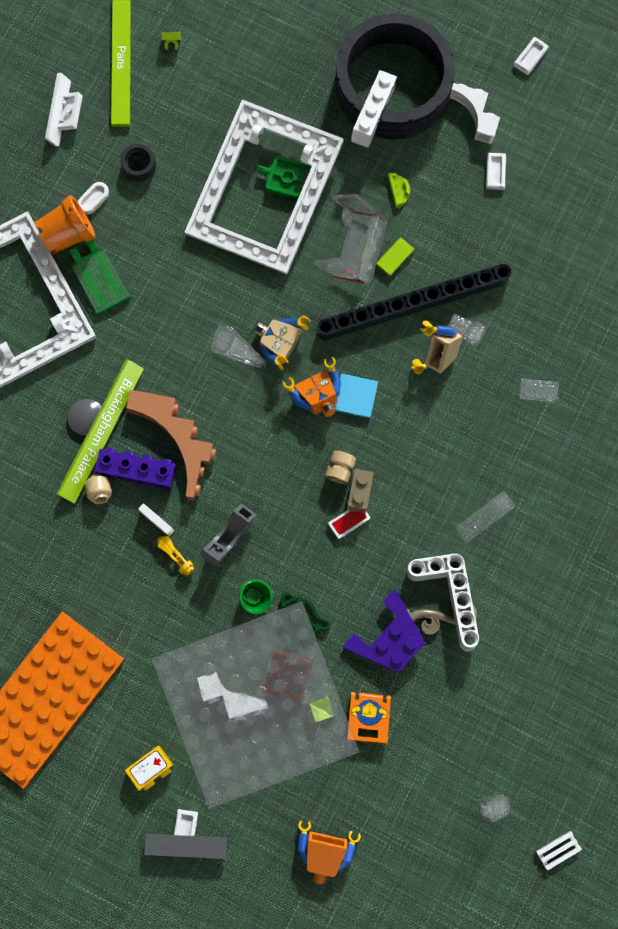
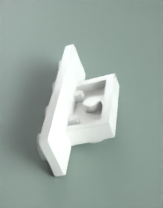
M57 73L45 139L55 147L59 146L62 130L77 129L83 96L79 92L69 93L71 81L62 73Z

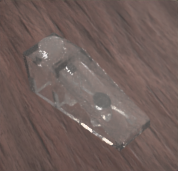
M224 325V327L218 326L211 344L213 352L265 370V360L234 331V328Z
M503 491L455 529L465 542L469 543L512 511L516 505L506 492Z
M499 793L478 799L484 820L496 822L509 815L508 809H511L508 797H505L504 794Z

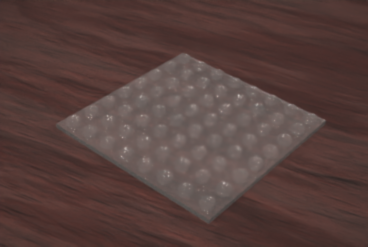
M302 601L152 658L209 809L359 753L358 746Z

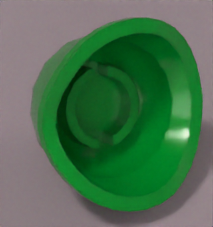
M249 580L240 589V603L248 613H262L272 603V589L262 580Z

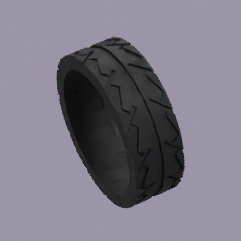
M391 13L369 18L357 25L356 29H353L346 36L339 49L335 76L337 101L342 112L355 125L365 101L354 91L349 81L348 71L354 60L367 49L383 43H400L416 48L433 63L439 76L440 88L427 103L416 109L406 112L383 110L374 137L396 140L419 135L439 120L448 105L455 75V62L448 41L435 27L415 16Z

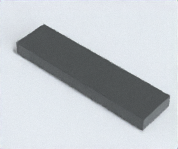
M146 833L144 855L226 859L228 837Z

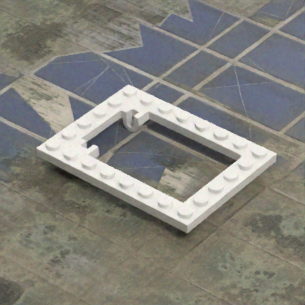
M242 100L187 225L185 234L287 275L344 139ZM264 130L305 145L301 156V163L312 166L277 249L210 223L245 141L258 145L259 134H263Z
M28 211L0 225V248L20 238L22 239L61 311L60 314L50 318L58 335L14 357L7 342L0 344V388L96 338L50 251L40 238V233L36 229Z

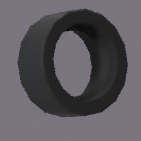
M144 144L130 145L121 154L120 162L123 172L133 181L147 180L156 170L154 153ZM136 154H144L149 159V165L144 170L133 171L128 167L129 158Z

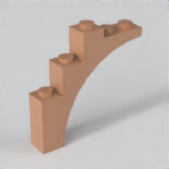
M130 390L126 407L128 412L156 423L170 435L179 447L187 471L186 498L187 500L195 501L196 496H199L201 491V485H198L200 477L203 478L205 467L202 465L210 466L211 460H215L216 449H214L213 443L192 439L196 438L198 427H195L193 420L174 417V415H178L179 405L175 398Z

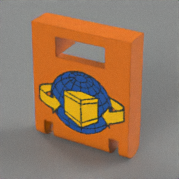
M351 692L347 741L387 744L391 696H386V703H384L383 695L359 693V699L355 700L356 694ZM358 729L378 731L377 738L358 736Z

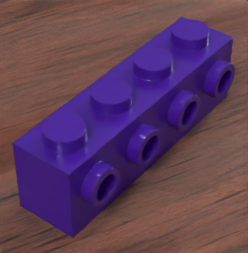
M113 448L99 450L94 470L96 474L172 490L177 469L173 461L168 459L157 461L154 460V457L143 455V458L137 457L135 453L124 451V454L117 453V450Z

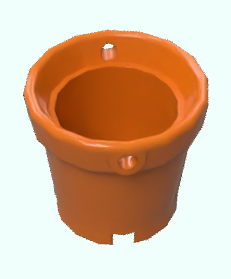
M72 195L63 199L61 205L34 222L36 229L41 228L42 231H40L39 236L50 252L52 251L53 255L82 241L88 242L95 239L94 230L86 214Z

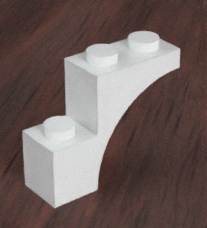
M453 83L450 98L464 105L471 113L476 127L474 140L492 144L500 117L493 113L483 112L488 93L482 89H473L464 84Z

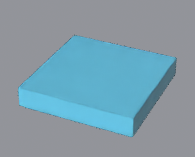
M341 374L340 395L337 397L338 403L334 405L335 411L370 419L378 381Z

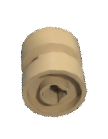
M335 450L330 459L332 465L328 466L325 477L333 482L347 485L351 477L350 470L354 468L356 457Z

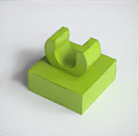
M181 32L161 33L162 40H167L165 42L166 50L169 49L168 44L170 42H173L175 49H178L179 44L176 40H181Z

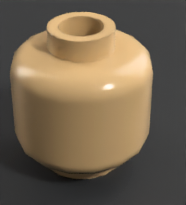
M94 474L85 482L87 498L95 504L107 502L112 495L110 481L105 476Z

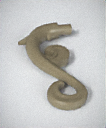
M462 602V603H460L459 605H460V606H466L467 603H466V602ZM473 605L474 614H475V619H476V618H477V610H476L475 606ZM407 609L414 622L422 618H429L431 620V624H427L426 620L421 624V630L426 635L435 634L439 630V620L456 625L455 618L435 610L421 609L410 613V610ZM470 620L461 621L463 625H470Z

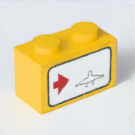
M157 746L125 771L138 790L144 788L146 791L155 785L154 780L159 776L164 778L171 773L170 768L174 765L161 746Z

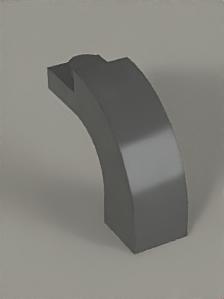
M241 503L232 512L217 536L202 549L200 556L214 566L221 563L246 533L257 514Z

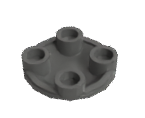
M83 399L74 403L68 411L67 417L71 429L80 436H87L102 406L92 399Z

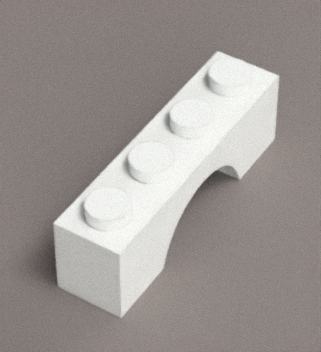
M379 71L353 128L352 142L367 148L369 147L385 105L388 104L394 91L397 76Z

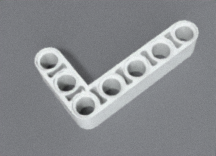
M449 554L412 560L407 569L408 578L412 581L447 577L460 647L464 651L474 650L479 642V635L463 557L459 554ZM455 561L460 567L452 568L450 562ZM432 564L439 565L440 570L433 571L430 566ZM418 567L421 569V573L414 574L411 569ZM460 580L463 586L456 587L453 581ZM464 599L467 605L460 606L457 600ZM468 618L470 625H463L460 619ZM471 637L474 640V644H466L464 638Z

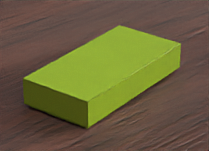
M400 237L376 263V266L391 277L414 252V248Z

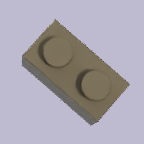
M360 469L354 470L347 510L366 514L374 472Z

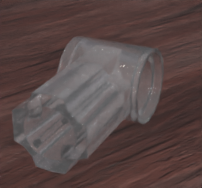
M455 313L448 327L455 329L457 333L464 337L465 341L474 346L480 345L487 331V327L482 323L471 322Z

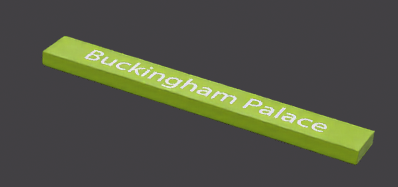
M128 359L125 360L57 492L58 496L72 503L76 502L97 461L99 450L105 446L128 401L130 390L134 389L144 370Z

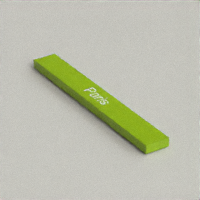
M113 0L112 127H130L131 0Z

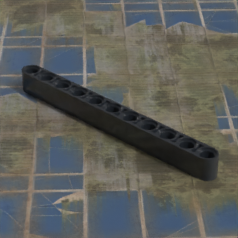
M499 264L324 318L317 325V335L322 340H330L503 286L511 276V268L507 264ZM502 272L506 277H500L498 273ZM480 278H486L489 282L483 283ZM468 283L471 285V288H465L462 284ZM450 288L454 293L448 294L445 289ZM434 294L436 299H430L427 295ZM415 299L419 304L413 305L410 303V300ZM399 305L401 309L394 310L392 306ZM381 310L384 314L377 316L374 312ZM364 316L366 320L358 321L356 317ZM346 321L348 326L341 327L338 323ZM326 326L330 328V331L325 333L321 331V328Z

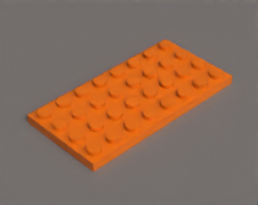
M63 611L0 690V771L23 789L27 787L125 660Z

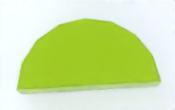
M388 173L387 177L397 209L407 202L410 195V185L406 179L397 175V173Z

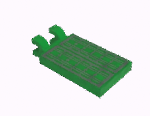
M94 240L86 242L91 253L84 257H81L77 248L70 250L76 263L71 267L97 315H100L131 298L105 249L99 252Z

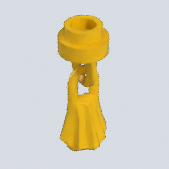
M168 536L158 538V547L180 567L178 571L182 575L188 576L194 571V564L191 561L187 562L181 556Z

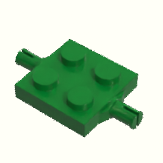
M276 155L270 168L259 165L257 173L267 175L268 177L265 191L298 200L311 166Z

